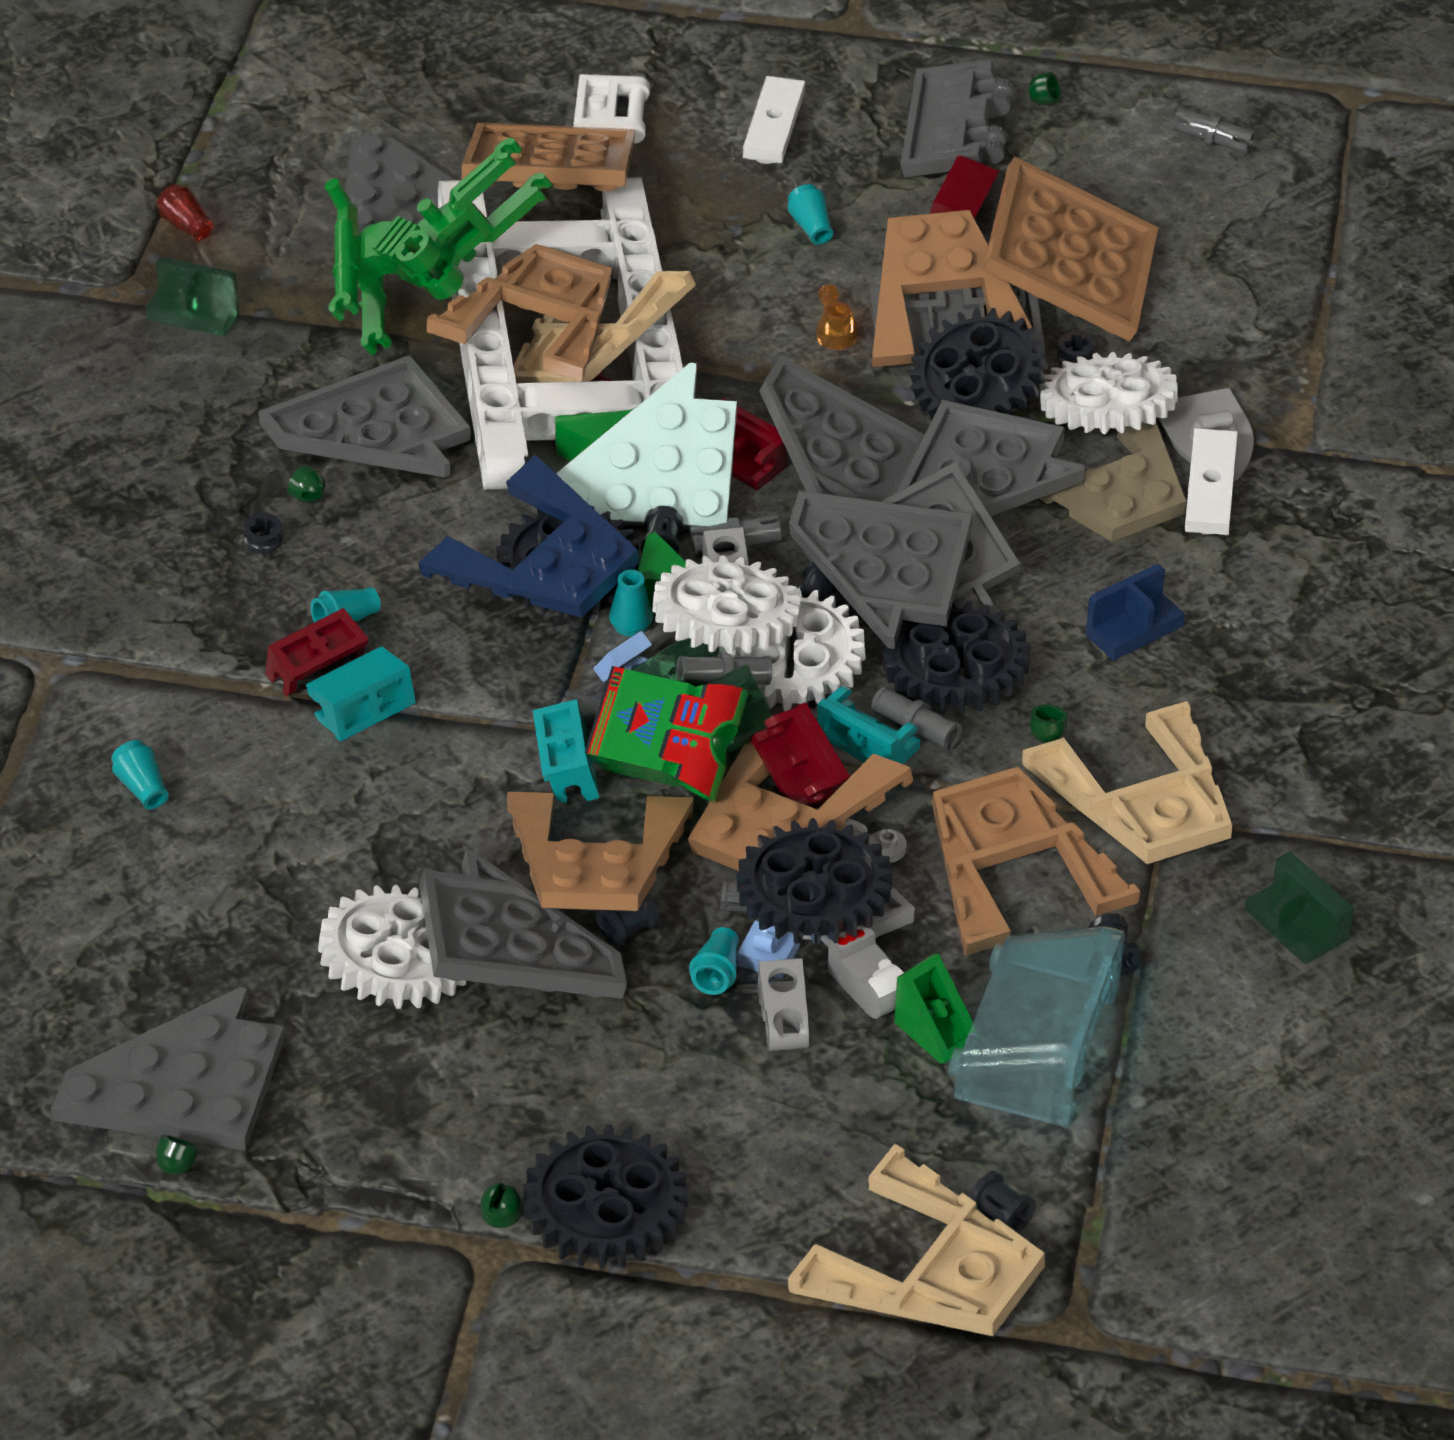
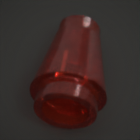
M174 184L167 187L159 195L157 208L162 219L193 237L196 241H202L211 234L214 225L188 187Z

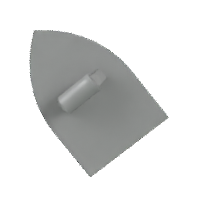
M1230 388L1179 397L1178 402L1175 403V410L1167 411V418L1156 417L1172 447L1190 463L1194 428L1237 431L1233 481H1237L1248 467L1253 452V432L1246 415Z

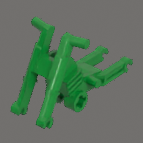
M507 138L501 141L489 157L450 190L449 202L438 208L429 198L421 200L417 210L425 219L417 224L397 216L394 221H382L374 225L368 224L360 233L357 206L351 202L339 179L333 178L326 182L325 190L337 209V222L334 227L335 265L332 270V275L335 279V297L329 303V311L339 321H342L345 318L344 312L346 309L355 315L359 311V306L362 308L361 344L371 355L376 354V346L379 343L385 349H388L391 345V338L385 332L384 306L386 304V294L384 293V275L397 274L400 279L408 283L410 282L419 288L423 286L435 299H447L454 295L463 283L464 274L458 268L460 261L469 262L473 260L476 256L474 248L481 242L496 241L531 208L546 198L540 189L551 187L552 182L545 174L536 173L487 218L473 203L480 194L516 164V161L510 155L520 153L522 147L515 139ZM357 281L358 288L362 291V301H360L359 303L357 296Z

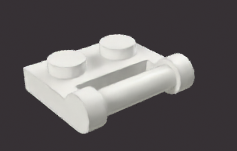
M579 75L574 127L635 129V143L641 142L645 137L646 126L643 122L644 102L649 97V82L643 77ZM618 96H627L629 99L627 117H616Z

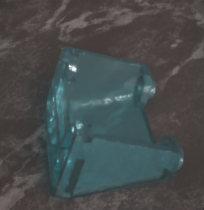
M1104 926L1011 935L1006 937L1004 944L996 943L989 964V971H992V975L964 1048H955L951 1057L948 1075L956 1078L954 1098L1069 1128L1076 1107V1103H1073L1074 1089L1077 1087L1078 1082L1081 1083L1087 1052L1104 1005L1114 1002L1119 988L1125 932Z

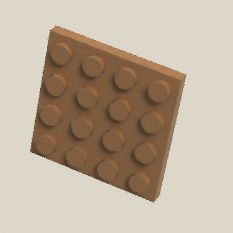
M477 123L462 162V180L489 157L501 141L513 138L522 147V151L518 154L513 153L510 155L516 161V164L496 181L512 182L513 186L521 188L532 175L543 173L553 183V187L557 189H575L577 184L594 185V189L599 191H615L618 189V186L626 185L635 146V129Z
M1014 157L1007 167L983 270L1000 280L1007 281L1029 292L1034 297L1046 300L1066 310L1071 315L1078 316L1103 328L1106 332L1115 334L1130 342L1138 330L1158 227Z

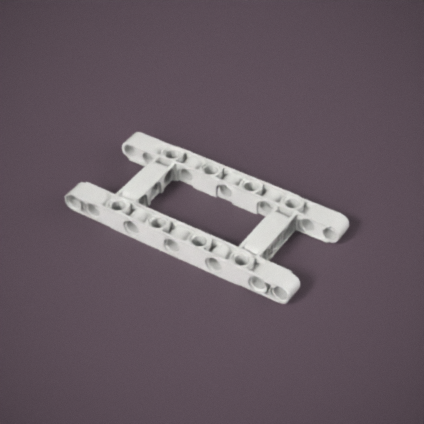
M630 177L627 178L625 186H618V189L615 191H602L603 209H600L601 220L516 222L496 241L481 242L474 248L476 256L473 260L469 262L460 261L458 268L463 272L464 280L460 289L452 295V300L459 295L468 297L477 291V283L486 277L496 278L497 274H502V266L533 245L538 244L611 267V275L613 279L618 281L617 301L620 316H622L656 271H662L642 178ZM461 180L439 181L438 208L449 202L450 190ZM482 193L473 203L487 218ZM500 300L467 343H460L484 490L508 489L506 481L525 464L524 456H528L526 441L555 440V416L635 409L682 370L683 365L671 310L669 309L629 346L628 356L633 380L516 383L503 304Z

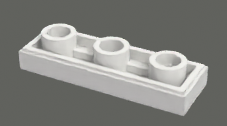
M766 76L743 146V158L757 160L764 164L783 162L805 93V81Z
M1194 428L1185 532L1229 535L1237 431Z

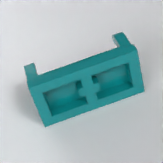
M382 646L306 684L308 695L322 707V709L314 712L316 718L323 726L334 733L335 738L340 742L416 703L409 666Z
M846 686L839 687L826 700L822 699L818 703L817 722L830 744L862 762H865L874 753L904 764L920 749V739L915 736L910 737L918 730L917 725L908 722L896 731L876 718L856 709L854 703L848 699L842 702L852 693V690Z
M575 699L533 710L542 775L545 782L550 781L556 799L561 803H567L565 788L571 785L579 786L581 794L587 801L600 798L594 761L584 753L589 740V732L578 700Z

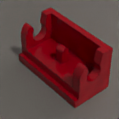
M958 154L933 201L929 214L970 210L975 220L992 185L997 179L999 171Z
M737 406L732 476L758 491L788 467V452L776 427Z
M342 608L269 645L265 675L271 683L282 678L284 683L283 694L287 697L296 692L297 681L348 655L351 656L352 661L363 656L365 646L369 644V638L347 611Z
M806 702L766 719L764 724L767 729L754 734L751 739L753 746L783 797L816 809L821 807L850 778Z

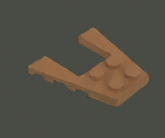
M970 210L888 218L872 367L912 364L911 358L915 353L903 297L904 294L982 287L987 314L992 308H995L1000 319L1006 312L1010 311L1014 321L1024 318L1028 329L1032 328L1009 283L983 270L988 244Z
M535 244L502 266V274L494 279L486 277L477 283V291L468 297L459 295L449 302L446 312L440 316L434 313L427 318L426 332L466 344L500 300L517 305L522 309L533 310L555 317L559 321L570 323L545 353L543 370L582 382L611 283L612 268Z
M764 713L723 779L716 803L710 802L690 834L688 841L691 852L739 871V859L746 858L747 846L758 847V835L761 834L772 839L774 826L780 827L785 832L791 831V821L793 820L801 828H808L811 818H815L818 827L825 828L831 819L835 820L836 830L841 831L846 827L845 819L863 807L865 810L871 811L886 801L884 793L899 783L903 787L910 785L913 782L911 767L873 753L818 810L757 787L770 774L751 742L754 734L767 729L764 721L770 718L771 715Z
M1019 767L933 791L932 806L965 956L1009 943L1011 931L977 871L985 867L1056 846L1095 916L1139 902V888L1134 883L1128 885L1116 873L1117 866L1104 853L1098 855L1084 840V833L1074 822L1067 823L1055 811L1056 804Z
M507 792L508 814H512L513 828L516 837H520L522 854L525 862L529 863L530 877L541 908L638 911L656 880L658 867L664 866L669 858V848L673 842H678L682 836L686 819L693 817L694 797L647 796L643 844H629L621 840L607 843H586L576 839H564L559 842L550 841L554 813V793Z

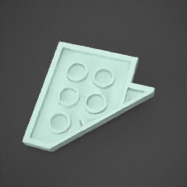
M689 363L556 474L590 506H594V510L600 515L606 511L611 512V522L622 519L624 520V525L644 526L647 511L663 505L670 506L678 511L683 517V529L727 523L737 401L695 399L697 364ZM667 518L663 519V528L667 527Z

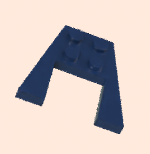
M534 455L506 481L508 492L510 495L562 521L563 523L513 570L449 536L431 550L418 565L421 575L427 578L437 574L449 577L451 584L470 588L473 584L492 588L493 594L509 599L515 594L529 598L532 605L583 617L618 583L619 574L626 570H632L640 562L637 549L538 456Z

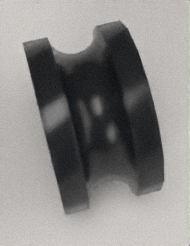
M1071 331L1061 335L1058 339L1059 350L1057 352L1059 365L1062 366L1063 361L1075 364L1077 363V357H1083L1087 360L1093 359V352L1095 351L1094 338L1081 331Z
M255 513L244 521L243 542L248 550L254 553H269L281 545L283 540L281 534L282 523L278 517L270 513ZM265 531L266 536H260V532Z

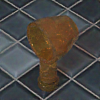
M832 284L824 285L818 290V297L820 302H822L824 311L817 324L816 338L821 345L829 349L841 350L849 348L858 338L857 322L851 308L847 304L838 301L839 292L837 287Z

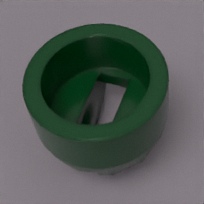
M1053 72L1040 74L1031 80L1028 94L1033 102L1038 105H1050L1060 101L1061 88Z
M303 465L291 476L287 491L290 496L308 504L317 502L324 495L325 480L318 471L308 465Z
M1050 704L1035 706L1031 710L1030 716L1031 734L1037 741L1042 743L1060 739L1066 730L1067 712L1058 706Z
M161 1134L155 1153L156 1161L160 1169L165 1173L179 1175L192 1167L199 1147L184 1139Z
M495 1183L483 1192L480 1202L481 1216L488 1225L495 1228H506L512 1226L520 1219L521 1198L516 1188L504 1185L503 1183ZM501 1200L498 1209L492 1208L496 1201Z

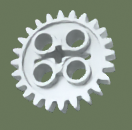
M1111 352L1107 358H1102L1099 354L1094 353L1093 359L1090 360L1081 356L1077 357V363L1075 364L1063 361L1062 368L1052 367L1051 375H1044L1045 383L1039 384L1041 411H1046V418H1055V424L1057 425L1068 422V429L1070 430L1083 426L1085 433H1089L1094 428H1100L1102 434H1106L1110 428H1116L1118 432L1124 433L1127 426L1140 430L1142 422L1154 425L1156 424V417L1167 418V411H1174L1175 403L1178 402L1176 374H1171V368H1161V361L1148 363L1147 356L1137 360L1132 359V353L1126 354L1123 358H1117L1115 352Z
M722 555L719 558V562H712L707 556H703L702 564H697L688 559L686 560L685 568L673 565L671 573L663 572L661 574V581L655 583L652 610L656 613L655 621L664 623V632L676 631L675 640L677 641L690 638L691 647L693 648L704 643L708 644L709 652H714L720 646L724 647L728 654L733 653L734 647H741L746 653H751L752 645L767 650L769 641L781 644L783 635H792L793 627L798 625L800 596H796V586H788L789 578L787 576L776 578L777 569L760 570L761 562H755L748 566L744 565V558L742 557L738 558L735 563H731Z
M797 588L796 596H800L798 625L796 627L797 640L794 643V672L791 678H787V660L790 658L791 652L790 636L783 635L781 644L769 641L767 650L752 645L751 653H746L741 647H734V651L731 654L732 657L769 656L772 661L773 671L770 685L734 684V686L748 691L749 704L753 705L760 699H765L766 710L770 711L776 703H782L783 710L787 711L791 709L792 703L801 704L806 702L808 705V701L815 700L818 704L822 699H825L826 694L831 695L840 685L852 688L854 686L853 675H860L862 673L861 661L866 659L864 631L859 629L857 616L849 617L848 605L845 604L836 608L834 596H830L821 602L819 601L817 590H814L808 598H803L800 588ZM719 646L720 652H726L724 647Z
M377 885L374 886L372 896H368L361 890H356L355 901L342 897L340 898L339 908H329L328 919L322 920L318 952L322 953L321 966L330 967L328 977L330 979L342 978L341 989L343 991L357 987V999L362 1000L369 994L376 996L377 1006H381L386 998L393 999L397 1009H401L403 1001L409 999L416 1008H421L423 997H427L430 1001L437 1004L440 1001L441 992L453 996L455 995L456 985L465 986L466 981L464 980L452 981L446 978L433 977L422 899L418 898V888H413L408 895L401 894L398 885H394L391 894H385Z

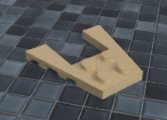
M656 271L616 324L599 323L582 382H590L696 285L690 271ZM544 315L543 319L537 318L532 326L535 336L531 344L524 343L513 365L516 383L580 382L543 370L545 353L569 324L568 322L559 321L555 317Z
M1187 701L1146 713L1145 727L1179 771L1105 793L1065 738L1023 750L1022 764L1026 769L1146 864L1231 838L1232 822L1219 786L1215 785L1211 775L1212 766L1208 756L1204 755L1201 747V736L1197 724H1193L1190 716L1191 708Z
M894 1144L869 1175V1190L948 1224L903 1283L814 1244L788 1277L789 1292L994 1336L1044 1269L1045 1253L998 1218L994 1222L977 1210L975 1201L964 1193H961L959 1196L940 1183V1176L924 1164L918 1167L905 1157L903 1148Z

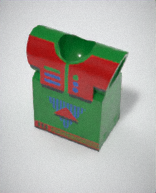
M612 666L584 753L604 771L675 787L682 786L695 795L716 803L726 770V749L738 731L749 696L748 691L740 687L724 684H708L695 687L689 683Z

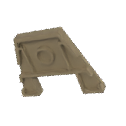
M1142 422L1140 430L1127 426L1124 433L1117 431V438L1132 455H1127L1122 459L1098 468L1089 469L1085 472L1083 482L1039 499L1047 504L1054 501L1069 509V517L1111 542L1184 515L1186 499L1157 423L1151 425Z

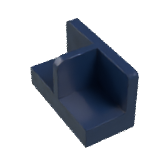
M1159 563L1091 595L1089 598L1086 636L1112 661L1184 626L1185 613L1163 594L1165 569Z

